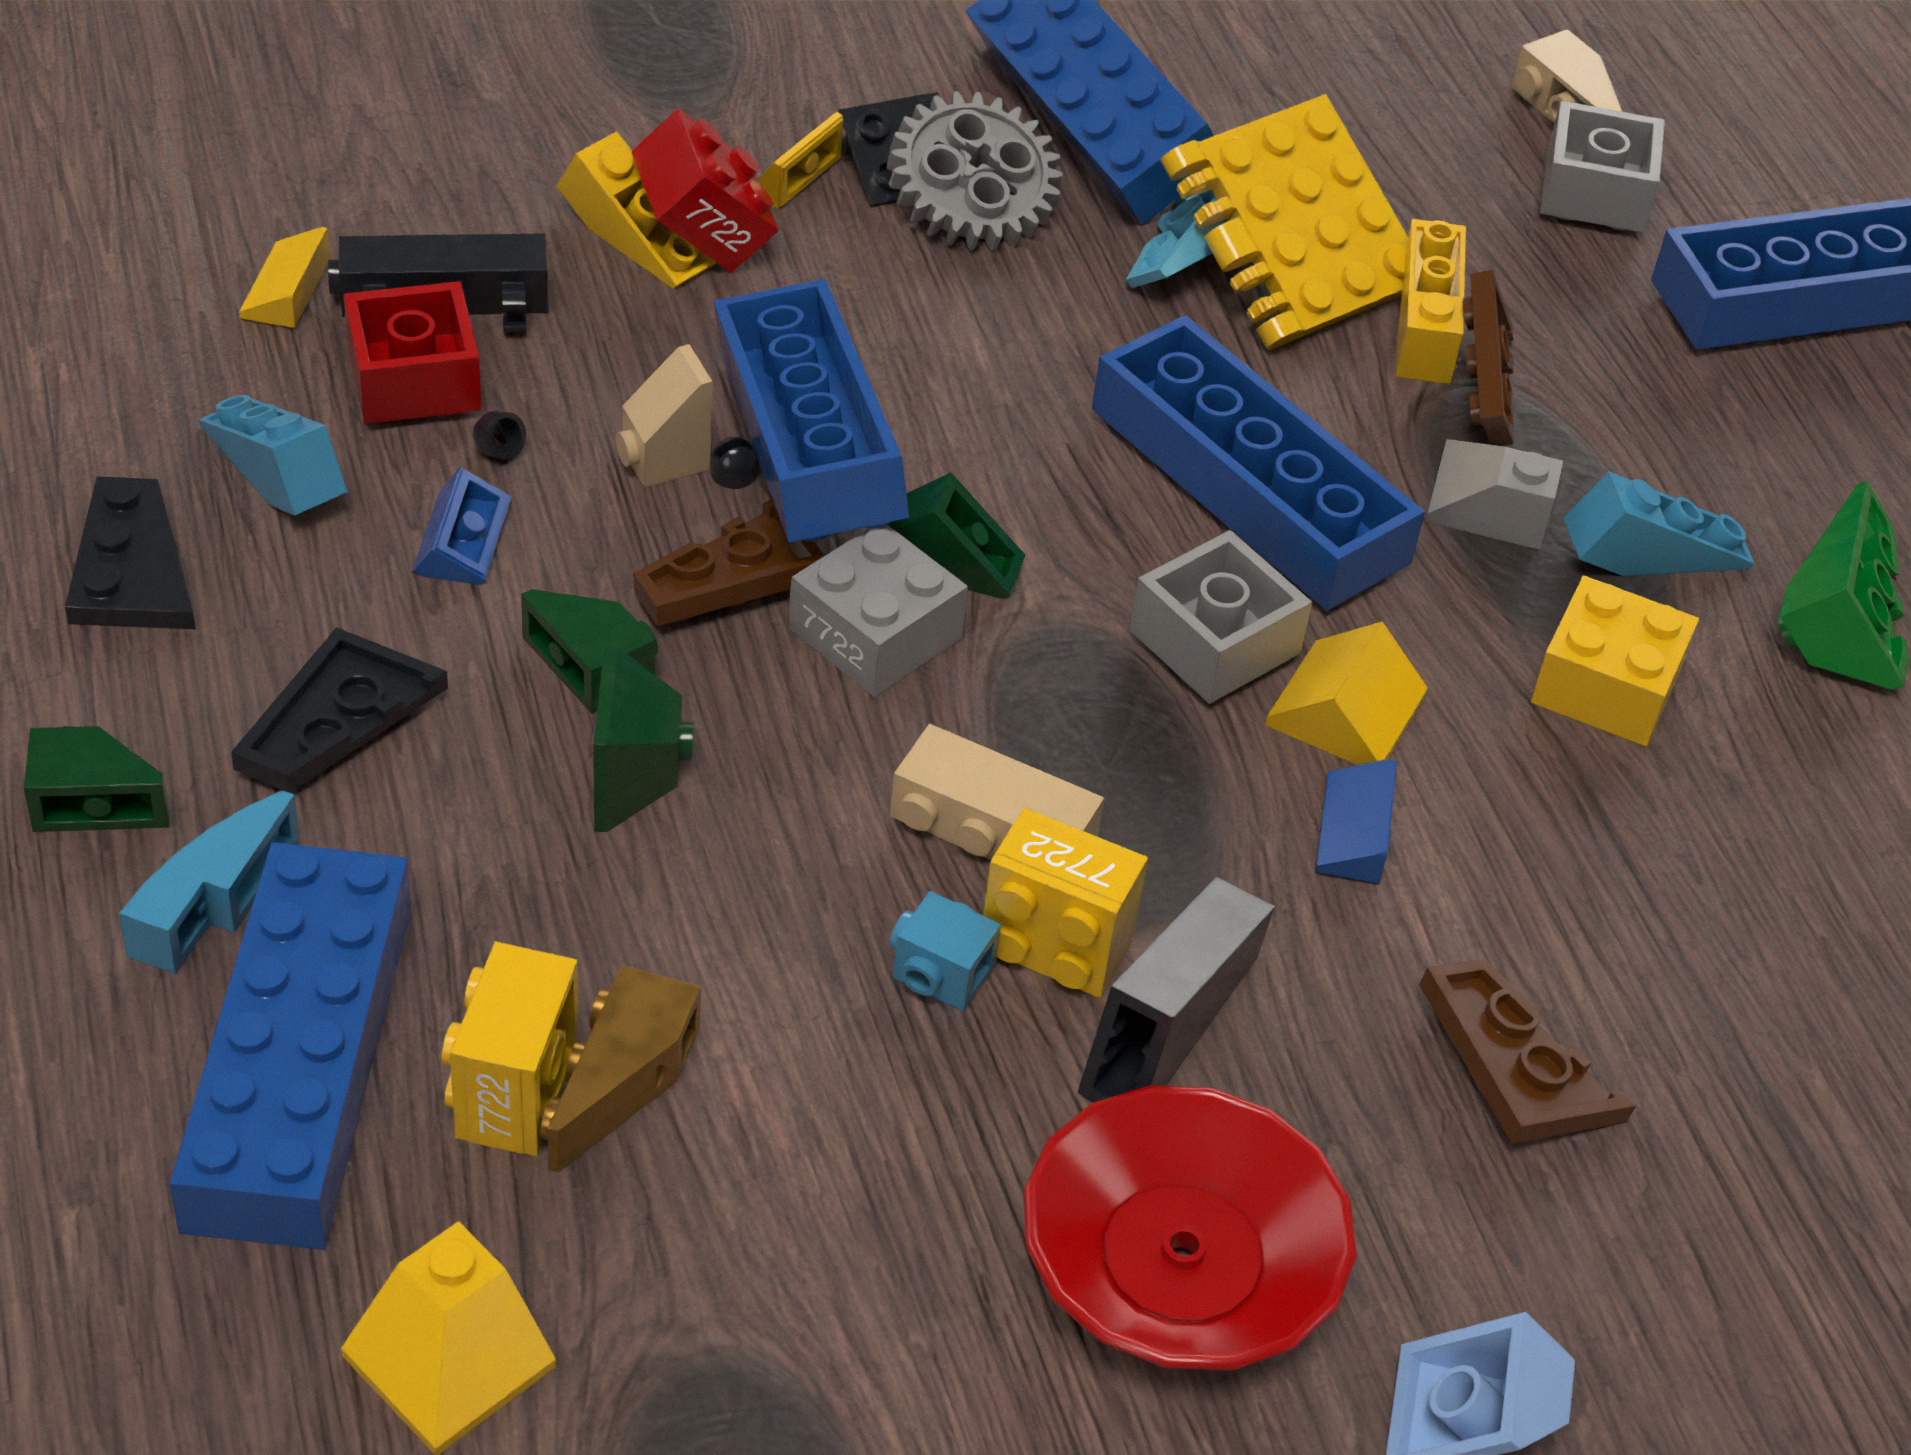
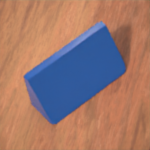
M460 467L438 494L412 572L424 577L481 585L486 579L512 497Z
M1381 760L1328 771L1315 868L1316 873L1380 883L1389 846L1397 767L1396 760Z

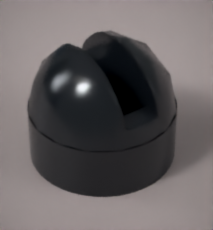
M496 410L482 415L475 423L473 438L476 447L487 456L511 459L518 455L524 447L526 429L518 415ZM491 435L502 443L499 447H497Z
M727 437L717 443L711 455L710 474L718 485L730 489H740L751 485L756 480L758 457L755 449L747 440L741 437Z

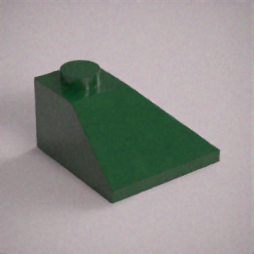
M604 646L593 743L594 832L610 831L675 789L678 785L679 762L692 761L694 723L682 722V695L618 647Z

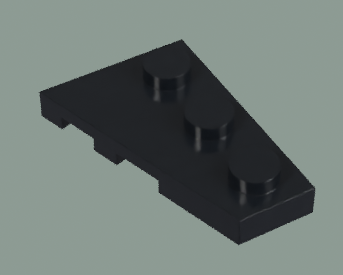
M96 476L65 604L68 624L196 630L189 594L158 479Z
M336 627L232 750L233 770L291 793L447 690V671Z

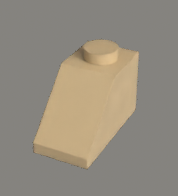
M690 344L678 347L622 406V431L616 433L617 451L625 467H633L644 487L710 470L713 381Z

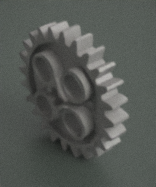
M955 91L950 104L947 105L943 99L936 95L933 97L929 109L921 104L916 105L912 118L905 116L899 132H895L890 147L891 154L887 163V169L893 171L889 187L901 189L897 200L898 206L914 205L910 217L912 223L925 218L930 221L927 235L932 236L941 229L947 231V245L952 246L958 237L961 236L966 237L970 251L975 250L979 239H985L991 251H996L1000 239L1003 237L1008 244L1014 247L1017 245L1021 233L1032 238L1038 224H1046L1059 197L1060 191L1058 186L1063 173L1055 170L1060 155L1047 152L1052 138L1050 136L1035 137L1034 134L1039 122L1037 120L1024 124L1020 122L1019 117L1022 108L1019 106L1012 109L1009 113L1002 111V98L997 97L991 106L983 104L980 92H975L971 103H965L960 93Z

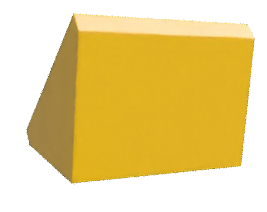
M1382 621L1316 640L1266 717L1265 725L1356 765L1388 760L1426 697L1428 687Z

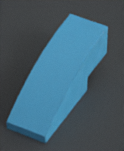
M282 790L241 809L210 827L184 846L148 878L119 913L126 956L176 974L209 925L235 933L252 908L271 842L295 845L299 839L294 794Z

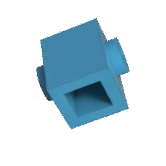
M929 891L914 913L906 910L900 916L892 931L889 945L891 948L896 949L893 978L904 983L908 988L920 995L934 997L964 1012L996 966L1001 924L975 912L963 903L953 902Z

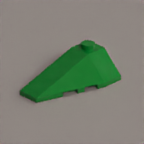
M1867 480L1855 486L1786 587L1781 612L1778 614L1777 619L1785 641L1791 647L1798 646L1809 665L1895 690L1905 685L1909 658L1906 639L1902 634L1895 637L1894 620L1904 617L1903 602L1896 595L1892 577L1900 574L1895 527Z

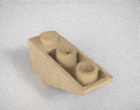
M1568 29L1522 45L1511 88L1553 123H1555L1560 101L1622 112L1601 56Z

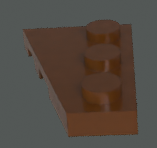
M1493 270L1471 273L1472 296L1463 297L1465 323L1468 331L1474 330L1475 344L1466 345L1467 365L1470 377L1472 379L1477 378L1478 392L1470 393L1469 395L1471 417L1474 427L1483 426L1490 445L1513 444L1514 398L1508 375L1514 374L1512 352L1510 353L1509 341H1513V325Z

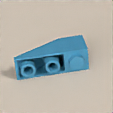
M239 395L225 399L215 406L217 412L198 419L205 433L263 499L275 508L295 516L348 492L327 427L324 424L302 417L298 413H291L277 408L273 404H267L250 398L249 395Z
M1610 471L1563 518L1580 560L1622 576L1746 570L1755 564L1744 541L1746 533L1742 526L1732 517L1726 514L1718 516L1697 507L1687 498L1671 497L1654 490L1643 480L1635 479L1632 481Z

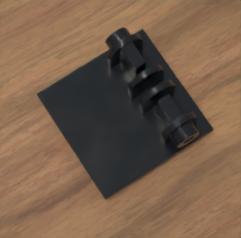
M938 92L839 109L838 113L843 115V128L845 134H842L841 155H850L854 159L869 207L897 202L901 189L889 187L893 171L887 169V163L891 154L890 147L895 132H899L905 116L912 118L916 105L921 104L929 109L933 97L939 96Z

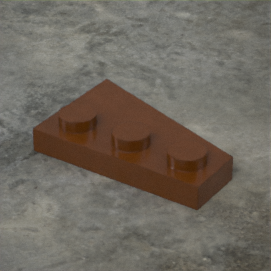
M771 499L762 504L763 514L746 523L737 517L722 525L721 536L705 545L688 543L634 572V591L656 625L661 626L668 623L682 622L690 617L725 607L739 606L747 601L778 592L790 591L792 576L825 555L814 541L801 540L788 543L774 501Z
M1485 958L1427 968L1419 986L1511 1144L1611 1126L1628 1121L1636 1105L1620 1089L1610 1094L1589 1074L1587 1070L1592 1062L1578 1048L1573 1045L1564 1049L1539 1025L1541 1013Z

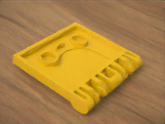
M1326 94L1200 142L1193 140L1179 145L1161 158L1160 161L1171 180L1174 181L1186 177L1177 184L1176 188L1182 199L1194 197L1208 190H1212L1217 201L1203 205L1194 213L1193 219L1198 228L1207 227L1225 219L1229 220L1212 229L1204 237L1222 271L1228 272L1253 262L1254 266L1244 269L1230 279L1231 282L1229 283L1234 292L1247 291L1265 283L1269 290L1270 296L1256 300L1247 308L1246 313L1251 322H1257L1280 312L1282 313L1269 319L1256 330L1267 350L1275 349L1402 296L1408 236Z

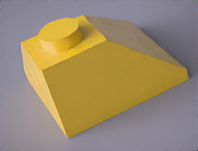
M459 1221L397 1264L341 1347L342 1357L434 1455L442 1453L556 1368V1358L509 1273Z

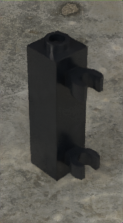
M545 233L339 236V259L328 260L329 293L340 294L342 317H345L344 294L458 281H461L469 315L503 314V332H526V314L548 313Z

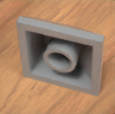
M1446 439L1425 522L1540 550L1555 501L1563 460L1503 446Z

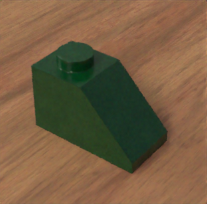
M952 472L906 493L909 518L891 521L887 524L889 527L966 584L969 591L1000 599L1010 595L1026 555Z
M534 589L521 594L522 638L591 714L597 712L604 646L618 647L655 675V655L658 653V642L655 634L646 622L642 620L637 621L620 602Z
M63 726L30 728L24 793L33 832L169 828L170 814L163 773L101 727Z

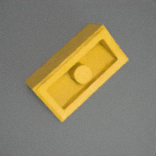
M835 112L777 159L761 175L758 181L770 195L773 201L772 207L779 209L841 158L842 114Z
M316 228L276 241L239 311L240 318L296 328L328 264V260L331 258L328 228Z

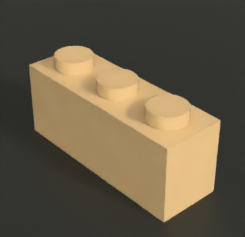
M929 723L894 772L890 817L904 822L915 830L925 831L962 847L970 854L992 860L1024 807L1098 837L1104 797Z

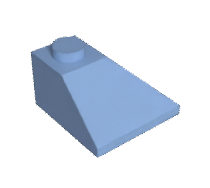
M1527 1312L1401 1344L1386 1455H1500L1523 1449L1569 1424L1575 1359Z

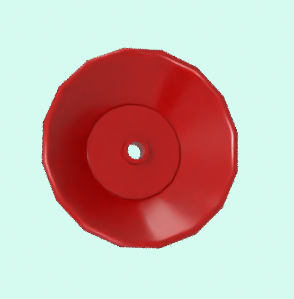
M1148 1085L1091 1103L1047 1139L1024 1187L1025 1247L1052 1300L1102 1344L1164 1368L1235 1370L1294 1350L1337 1310L1357 1258L1351 1200L1322 1150L1273 1110L1214 1088ZM1173 1249L1186 1250L1193 1255L1183 1256L1176 1253Z

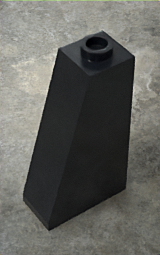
M1215 877L1111 986L1077 1093L1096 1102L1148 1085L1167 1086L1257 959L1275 906Z

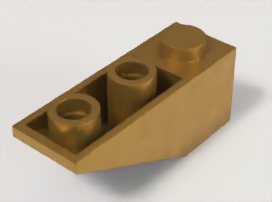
M621 965L611 989L601 988L591 1010L589 1026L592 1031L586 1043L577 1041L573 1046L565 1071V1082L568 1084L561 1098L552 1096L549 1099L542 1116L540 1138L548 1140L549 1170L555 1172L563 1170L678 1081L700 1029L701 986Z

